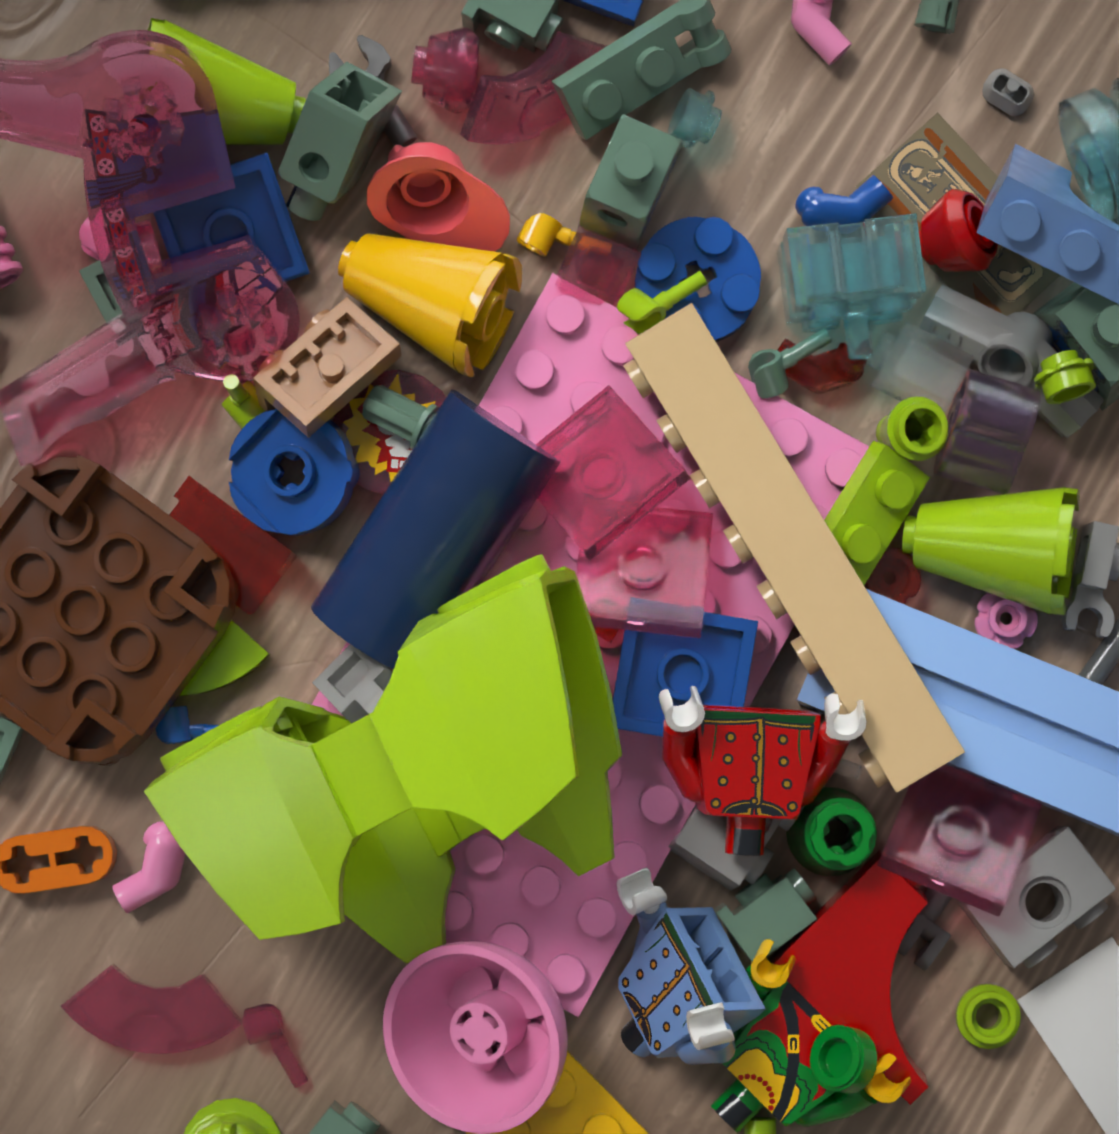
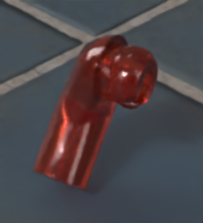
M785 338L778 351L781 352L786 348L789 349L796 344ZM846 341L840 343L836 349L816 355L810 354L797 362L796 365L785 369L787 377L810 392L823 394L852 386L859 380L864 373L867 355L859 344Z

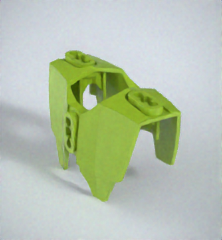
M543 554L536 555L443 604L437 609L439 614H431L418 621L397 652L398 658L390 681L373 712L353 723L344 716L326 711L325 708L279 696L266 703L263 707L253 708L222 723L160 758L166 772L152 781L144 790V793L185 854L215 892L259 940L302 934L345 922L344 915H346L369 936L407 964L420 954L446 944L445 916L447 899L456 871L450 851L462 841L484 829L489 830L502 841L517 830L522 837L544 847L562 860L577 876H581L615 858L608 771L623 755L612 694L597 634L575 571L565 566L551 571Z

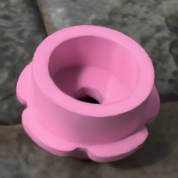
M986 593L978 602L977 609L979 612L974 621L978 635L1017 649L1023 645L1025 637H1031L1034 634L1038 624L1037 613L1034 609L990 593ZM1004 612L1009 613L1012 617V621L1008 625H1004L1000 621V616Z

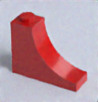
M879 850L814 914L817 918L814 922L788 940L771 957V963L784 965L788 962L790 956L794 955L796 961L787 981L832 1026L844 1025L867 1033L875 1044L877 1061L883 1055L889 1053L897 1058L883 1073L893 1083H900L908 1077L911 1078V1084L901 1095L911 1105L929 1086L926 1075L906 1051L897 1033L891 1013L890 989L894 961L899 946L916 916L928 904L926 895L919 889L927 880L900 853L890 860Z

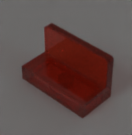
M188 476L174 495L179 502L169 515L210 544L228 563L232 576L237 581L240 590L239 598L235 605L247 614H255L297 558V555L192 477Z

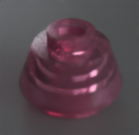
M462 27L430 35L427 47L416 45L411 83L423 85V98L453 114H460L471 108L478 74L480 38L470 28Z

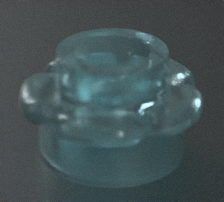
M688 88L680 98L672 114L668 134L681 139L684 148L691 149L698 141L707 144L713 137L722 115L721 109L712 106L715 102V93L708 90L704 95Z

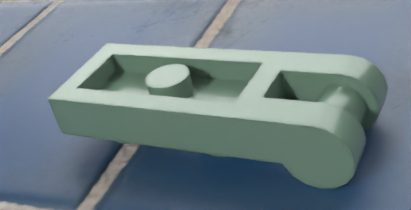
M680 0L552 80L551 82L576 133L587 140L619 120L622 114L627 115L701 67L713 66L725 60L730 55L732 48L724 31L716 29L712 19L715 17L716 12L711 1ZM689 30L693 39L678 47L675 37Z

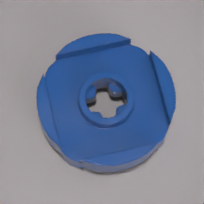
M687 217L673 221L658 230L641 251L634 288L642 290L653 299L662 291H667L684 281L688 276L686 269L688 266L697 265L701 271L710 269L715 279L708 283L710 294L700 298L697 292L692 293L667 310L665 319L692 303L715 342L724 340L744 325L758 301L761 269L756 253L748 240L721 218Z
M277 409L263 412L250 420L235 438L229 456V461H233L231 468L233 482H229L230 493L239 511L255 526L266 531L287 535H306L310 532L319 531L331 524L346 508L352 496L353 487L359 481L360 476L359 464L354 458L352 446L345 433L337 424L329 419L308 438ZM284 457L294 461L300 458L303 459L305 467L302 472L305 478L300 485L290 483L284 487L279 481L284 474V469L279 463Z

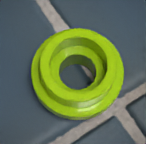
M980 984L970 988L962 995L956 1007L955 1018L961 1035L968 1042L979 1048L995 1049L1004 1046L1016 1035L1021 1022V1012L1016 999L1009 991L994 984ZM984 1004H993L998 1011L996 1023L988 1028L979 1026L976 1020L977 1010Z

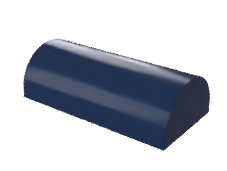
M451 390L312 603L311 610L328 628L349 644L376 661L394 669L398 658L397 652L418 621L431 614H439L437 609L440 606L483 582L561 461L458 391Z

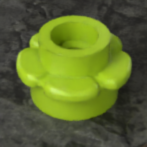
M1076 350L1062 351L1047 357L1040 363L1042 371L1034 378L1036 388L1043 391L1048 404H1060L1075 400L1088 394L1096 387L1091 372L1094 362L1091 358H1079Z

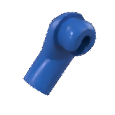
M872 175L848 197L824 193L820 187L806 188L798 195L795 208L802 217L803 224L811 230L848 235L856 232L887 205L893 199V196L882 182Z

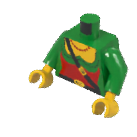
M770 939L764 940L746 972L765 1010L758 1017L733 1033L736 1048L735 1054L730 1061L722 1064L737 1079L710 1106L734 1131L739 1133L764 1106L785 1127L793 1122L804 1127H810L849 1118L877 1102L891 1103L896 1101L911 1084V1078L908 1077L900 1083H893L885 1077L883 1072L897 1059L890 1053L883 1055L877 1061L873 1078L865 1088L856 1093L844 1094L830 1091L817 1083L810 1068L811 1048L817 1036L832 1025L787 981L796 961L795 956L791 955L788 962L784 965L771 963L766 956L774 941Z

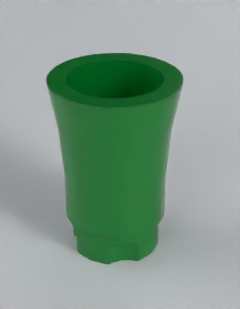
M827 787L821 790L812 804L804 807L794 824L786 831V837L792 855L804 868L822 876H840L853 871L870 856L876 843L877 831L869 809L859 797L844 789ZM834 820L842 822L847 829L846 839L839 845H830L824 837L830 832L828 823Z

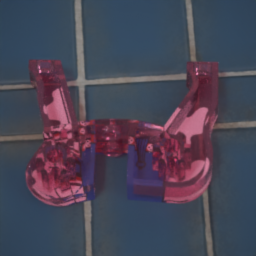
M128 30L101 37L81 50L63 57L28 61L0 58V139L82 158L86 204L94 243L109 286L122 311L118 316L0 390V408L20 466L39 461L46 450L70 430L106 418L161 383L176 381L175 372L223 381L227 375L233 374L238 377L241 383L253 381V377L257 375L259 367L270 354L274 355L277 350L287 349L297 340L300 317L298 305L290 286L250 235L161 260L160 249L150 219L138 222L136 218L236 188L214 92L207 72L198 57L186 45L168 35L148 30Z

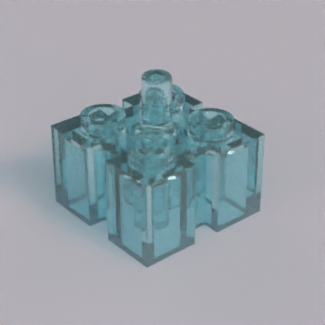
M917 213L865 219L861 223L839 225V222L787 228L783 236V242H780L777 249L786 325L802 323V331L812 333L818 332L823 328L826 331L840 328V320L843 319L847 353L850 360H863L873 357L870 325L902 321L903 313L910 311L917 303L916 299H920L926 292Z

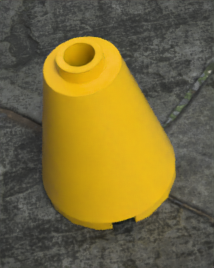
M367 233L358 242L351 241L345 247L339 261L338 275L343 277V289L346 293L456 372L473 377L475 375L472 366L484 370L500 347L510 326L514 311L505 308V301L509 288L520 292L522 265L518 258L506 253Z

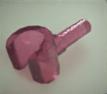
M266 1003L245 1009L242 1022L248 1043L253 1045L270 1040L273 1053H275L294 1088L306 1083L308 1078L290 1049L289 1042L285 1037L283 1019L278 1007Z

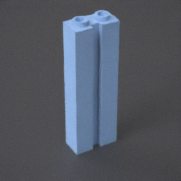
M866 589L965 753L945 765L1119 837L1118 691ZM822 669L812 675L807 674L797 701L798 704L825 715L824 698L835 692Z

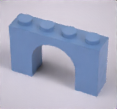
M1015 144L986 198L977 233L1119 304V225L1094 211L1071 191V171Z

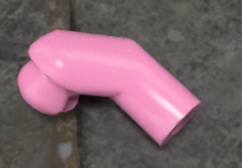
M793 0L791 22L794 29L829 66L832 65L852 45L830 21L833 0Z
M163 821L152 824L144 832L143 841L147 846L142 870L112 886L116 898L127 914L170 891L180 880L186 854Z

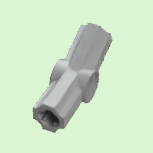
M943 284L935 294L921 322L918 336L978 365L980 375L988 385L1004 393H1017L1061 438L1071 436L1098 411L1104 399L1094 389L1088 394L1069 402L1048 404L1043 391L1036 388L1034 378L1042 371L1040 363L1047 357L1057 353L1052 348V333L1045 321L1027 312H1014L1006 316Z

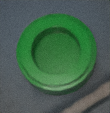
M844 1025L830 1026L817 1036L810 1052L811 1072L817 1083L827 1090L844 1094L856 1093L869 1084L876 1071L877 1051L875 1044L870 1036L860 1029Z

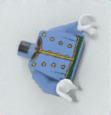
M647 867L618 879L616 884L619 898L629 914L632 916L637 915L640 924L632 958L619 976L618 988L633 1017L621 1030L622 1042L629 1051L640 1057H647L651 1054L657 1058L680 1057L682 1061L690 1065L721 1064L730 1061L736 1051L733 1033L758 1017L765 1010V1007L713 907L668 908L665 891L660 886L653 885L651 872Z

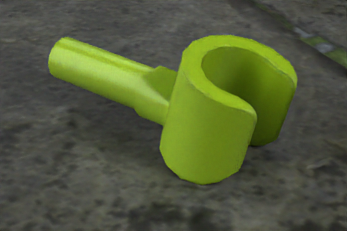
M698 271L669 290L662 291L653 299L642 290L633 288L620 298L617 309L629 318V320L623 323L632 328L637 334H641L664 320L666 311L671 309L674 304L706 286L708 283L701 271Z
M230 374L224 378L223 385L230 395L222 402L221 406L242 429L250 420L266 411L259 405L256 389L251 381H247L242 385L236 375Z

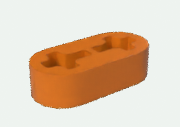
M97 826L72 827L20 835L7 839L0 845V886L12 893L25 894L89 884L104 879L113 870L117 861V848L114 839L107 831ZM88 836L91 846H101L103 850V858L93 862V872L85 873L82 863L76 862L61 865L60 852L80 848V837ZM24 846L27 856L48 854L50 867L29 871V882L23 883L19 873L8 872L7 860L16 858L18 853L17 847Z

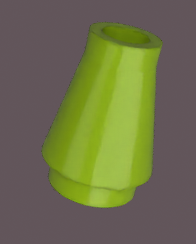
M919 396L910 397L898 403L887 416L879 421L876 428L878 442L888 445L899 455L914 461H923L934 457L944 447L948 437V421L941 407L931 399Z

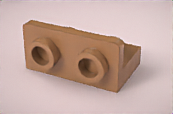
M346 297L331 311L328 309L323 310L313 317L305 328L304 334L287 349L277 350L263 361L257 375L253 377L259 405L265 411L277 409L309 438L402 356L400 343Z

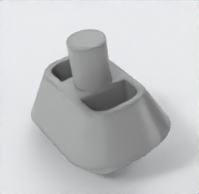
M1003 68L994 70L988 76L982 89L985 100L1011 116L1023 114L1034 97L1033 87L1028 82Z

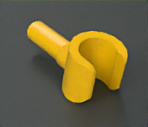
M544 213L535 214L527 219L517 237L518 244L543 257L547 256L554 241L565 246L603 256L607 255L610 241L571 231L570 228L563 227L556 219Z

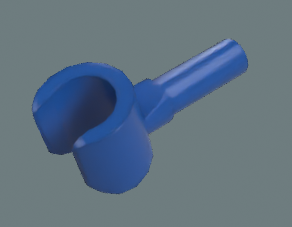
M187 706L171 707L155 729L160 741L166 744H177L191 741L219 725H190Z

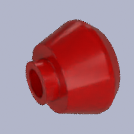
M951 189L923 215L921 230L917 232L916 240L922 257L929 265H937L945 272L983 271L990 266L997 253L998 244L977 233L984 208L983 203L977 196L967 191Z

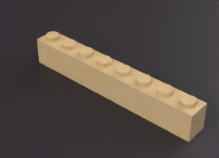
M690 303L626 342L625 345L634 359L623 365L642 398L653 392L656 394L667 413L656 421L674 451L678 453L688 447L700 469L689 476L709 508L719 502L722 503L734 523L724 529L723 532L742 563L747 562L753 557L757 561L767 580L756 587L775 618L778 619L786 613L789 614L801 636L790 643L806 670L812 675L822 669L835 690L831 694H838L840 708L838 714H850L856 709L857 701L863 700L866 714V729L862 733V737L869 748L859 753L858 756L877 787L880 788L890 782L897 793L965 753L694 305Z

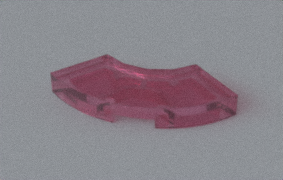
M557 31L546 52L526 69L506 76L481 75L460 135L470 142L494 145L513 144L539 137L541 131L555 125L568 116L551 81L599 52L607 45Z
M112 964L61 1005L62 1009L76 1023L97 1038L114 1046L142 1053L168 1054L197 1049L228 1035L243 1024V1021L204 973L182 985L155 987L131 979L115 964Z

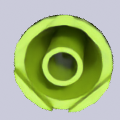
M150 19L144 41L151 43L159 49L175 53L182 59L186 70L191 74L195 83L194 99L197 105L202 108L213 105L216 107L224 145H283L287 133L293 134L306 101L305 97L295 95L296 82L165 19ZM157 80L155 85H150L144 91L133 94L130 112L157 113L153 106L159 101L162 94Z
M1061 487L920 504L917 516H906L902 552L913 554V566L918 569L1050 615H1065V598L1069 599L1078 530L1072 527L1074 511H1079L1080 490Z

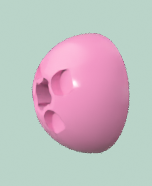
M460 941L435 947L420 954L403 968L392 984L386 999L383 1015V1037L392 1070L409 1097L424 1112L449 1127L477 1134L498 1133L512 1129L532 1117L549 1099L559 1082L568 1047L566 1018L560 999L549 980L533 963L508 948L480 941Z

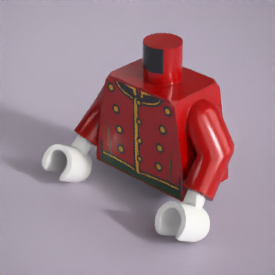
M690 686L691 697L688 702L679 706H673L669 689H664L659 694V701L665 717L662 759L682 796L691 802H695L697 810L705 815L727 816L725 853L744 856L764 855L766 818L797 819L801 807L814 802L838 768L850 740L862 735L866 729V714L863 700L857 701V707L853 712L842 715L838 714L840 708L838 694H829L824 702L826 721L821 725V715L809 710L703 705L695 686Z

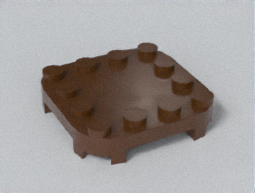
M77 455V457H55L37 465L29 463L12 479L18 485L0 508V712L44 744L47 750L63 758L81 764L111 766L120 759L130 756L149 738L224 636L235 613V604L240 593L239 585L233 578L228 563L210 544L100 464L80 455Z

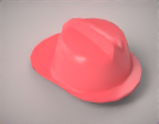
M418 142L406 147L395 145L389 152L388 162L374 173L367 186L366 203L373 217L387 228L407 239L495 252L502 247L510 231V213L503 198L489 185L467 172L459 156L444 145L433 142Z

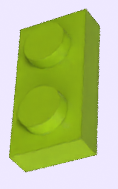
M872 441L824 519L863 585L867 582L930 479L927 474L888 445Z

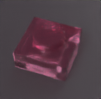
M579 225L557 273L558 277L555 285L562 290L598 305L607 302L617 308L618 301L626 289L641 253L633 247Z

